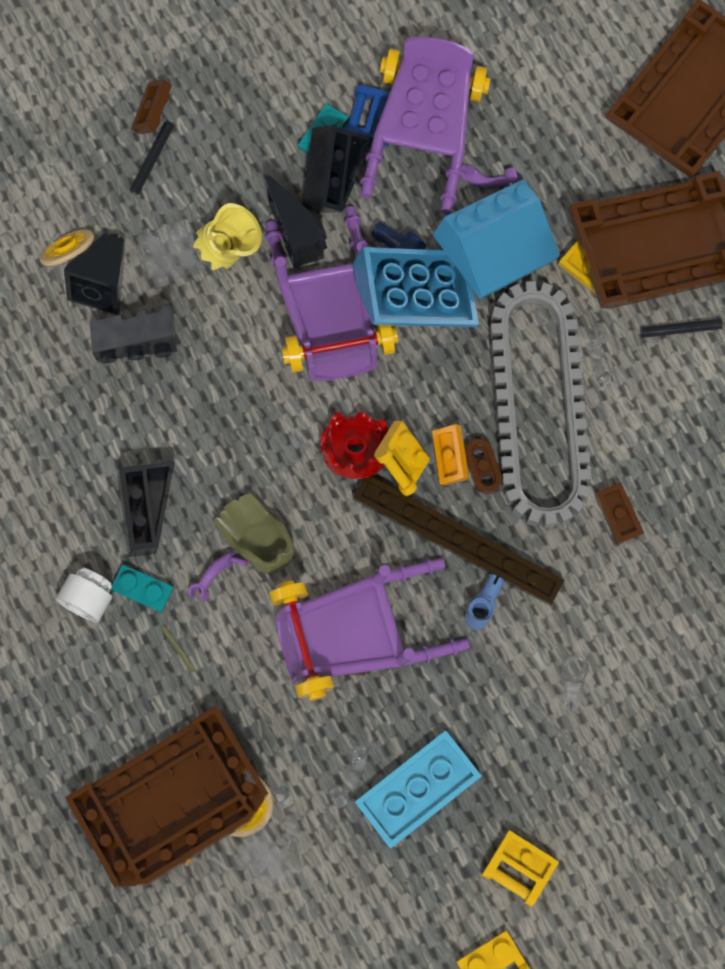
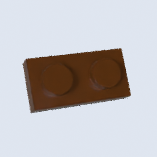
M166 80L148 82L131 130L139 134L155 132L160 124L163 108L169 100V92L172 86Z
M621 482L595 493L594 496L617 545L644 534Z

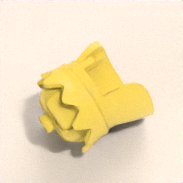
M228 203L219 209L213 221L203 225L196 232L198 238L193 244V248L199 249L203 261L212 263V270L221 267L228 269L239 258L252 255L259 249L262 242L261 228L257 219L249 210L241 205Z

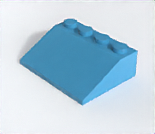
M524 179L444 217L433 234L434 238L480 300L560 258L541 202Z
M363 247L353 262L356 287L373 325L478 327L479 322L473 289L444 250Z

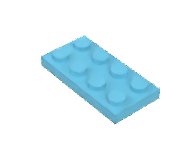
M445 730L355 801V804L391 849L482 776Z

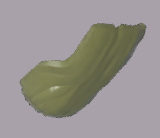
M251 492L240 496L239 500L234 499L223 507L224 511L219 513V518L215 517L213 523L229 545L259 571L267 574L278 573L291 562L295 550L294 543L286 527L279 519L272 516Z

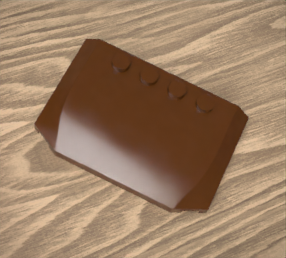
M217 706L191 720L192 723L96 782H89L65 797L114 887L141 886L153 883L250 823L269 793Z

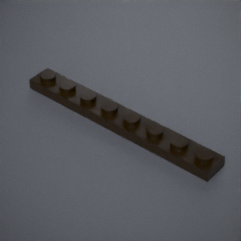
M372 476L363 479L353 497L354 501L489 574H495L497 578L501 577L506 583L549 606L554 602L565 581L417 500L404 496L402 492Z

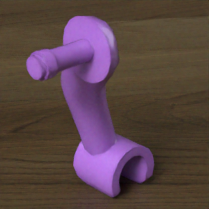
M471 165L461 166L462 179L484 189L500 186L508 187L512 185V182L515 184L520 181V174L513 167L506 169L504 176L491 178L484 176Z
M235 551L227 552L208 567L198 584L195 583L188 589L189 596L194 599L196 591L201 589L200 600H208L209 590L207 588L218 573L225 568L232 567L233 562L246 566L248 561L235 557Z

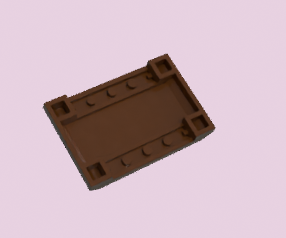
M697 0L683 17L680 25L625 94L619 97L605 117L691 179L700 171L725 138V16L702 0Z
M720 171L695 176L692 181L600 202H596V199L570 204L568 207L600 308L612 309L725 282V183Z

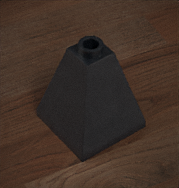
M104 233L84 252L80 253L66 265L64 276L68 301L119 315L125 258V240L120 235Z

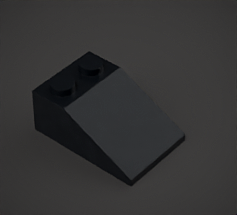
M271 176L265 177L267 199L282 235V240L293 269L324 259V250L327 249L325 242L327 236L323 224H317L315 216Z

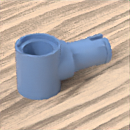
M495 574L488 575L480 594H476L466 610L464 616L465 623L473 630L484 629L493 616L496 607L495 600L505 584L504 579L499 577L496 584H493L497 576ZM481 610L484 612L485 618H476L472 611Z

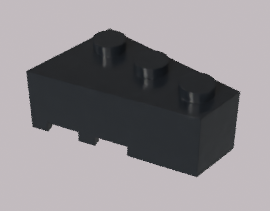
M334 125L312 128L302 205L308 210L320 213L343 212L355 184L353 178L357 169L363 165L364 159L362 157L366 147L371 145L373 137Z
M170 304L162 305V311L147 314L146 309L137 311V317L123 318V315H117L90 321L92 353L95 360H100L101 363H114L117 361V358L127 357L128 360L136 361L143 359L144 355L155 354V357L164 358L171 356V352H177L175 321Z
M175 461L121 467L118 469L117 478L128 557L157 553Z

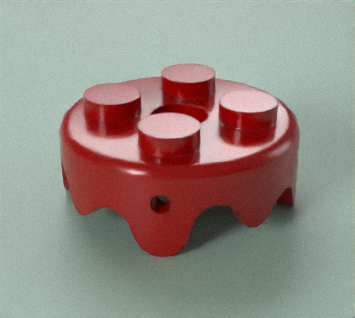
M341 412L335 413L331 417L327 428L321 433V455L326 466L335 474L348 479L367 478L379 472L385 465L379 463L374 454L388 432L386 422L382 418L374 420L364 412H358L350 418L344 417ZM352 445H359L363 449L359 452H352L348 448Z

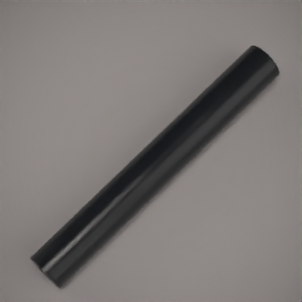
M164 122L129 189L130 192H135L137 195L140 194L174 128L172 124Z
M719 318L640 327V332L642 333L641 338L718 330L722 329L723 323L722 319Z

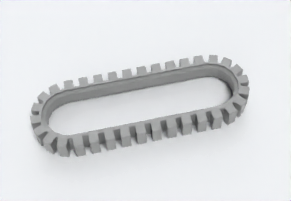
M527 281L524 286V292L520 285L517 284L510 287L508 295L506 293L501 295L497 305L494 306L490 322L492 323L489 330L490 340H492L491 356H494L492 369L493 372H502L495 373L493 378L494 389H496L495 405H506L498 406L496 410V421H507L506 423H499L497 427L498 438H508L500 440L498 445L499 455H510L501 457L500 472L511 471V473H504L502 475L501 484L502 489L512 488V490L505 493L504 498L508 506L518 503L513 509L512 513L521 519L526 513H529L526 524L536 527L540 518H543L544 528H554L557 523L556 517L562 526L571 521L573 518L572 514L578 515L584 507V502L588 499L591 487L581 485L590 483L592 479L591 469H580L588 467L590 454L589 452H579L586 451L589 445L588 435L577 436V434H584L587 429L586 418L576 419L584 416L586 412L585 402H574L581 401L584 396L583 385H577L583 379L582 368H579L581 354L577 352L580 346L579 335L575 336L578 330L577 319H572L575 313L572 303L563 305L567 296L561 290H558L551 296L550 293L553 285L543 282L541 290L537 291L536 281ZM529 303L540 304L549 309L555 316L558 325L572 486L568 500L560 506L553 508L539 507L530 502L523 493L520 479L508 320L512 311L521 305Z

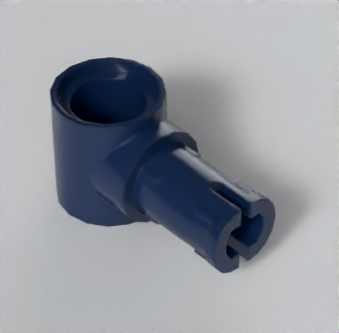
M381 222L375 225L371 233L372 237L390 248L423 250L426 248L424 241L411 232H407L406 235L403 233L398 234Z

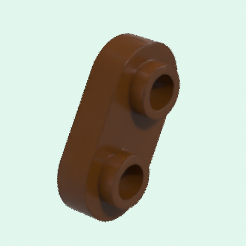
M483 439L472 440L466 446L465 454L473 484L483 494L494 493L500 487L502 476L492 446ZM474 451H482L483 458L476 459L473 455ZM489 476L492 479V483L486 485L482 482V478Z

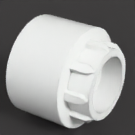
M82 568L77 571L76 575L69 574L55 600L69 611L91 622L98 623L112 600V596L109 594L112 585L101 575Z

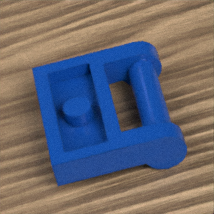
M357 85L354 92L356 98L349 123L344 129L374 137L390 92ZM366 99H371L373 103L366 128H359ZM384 143V146L389 147V143Z

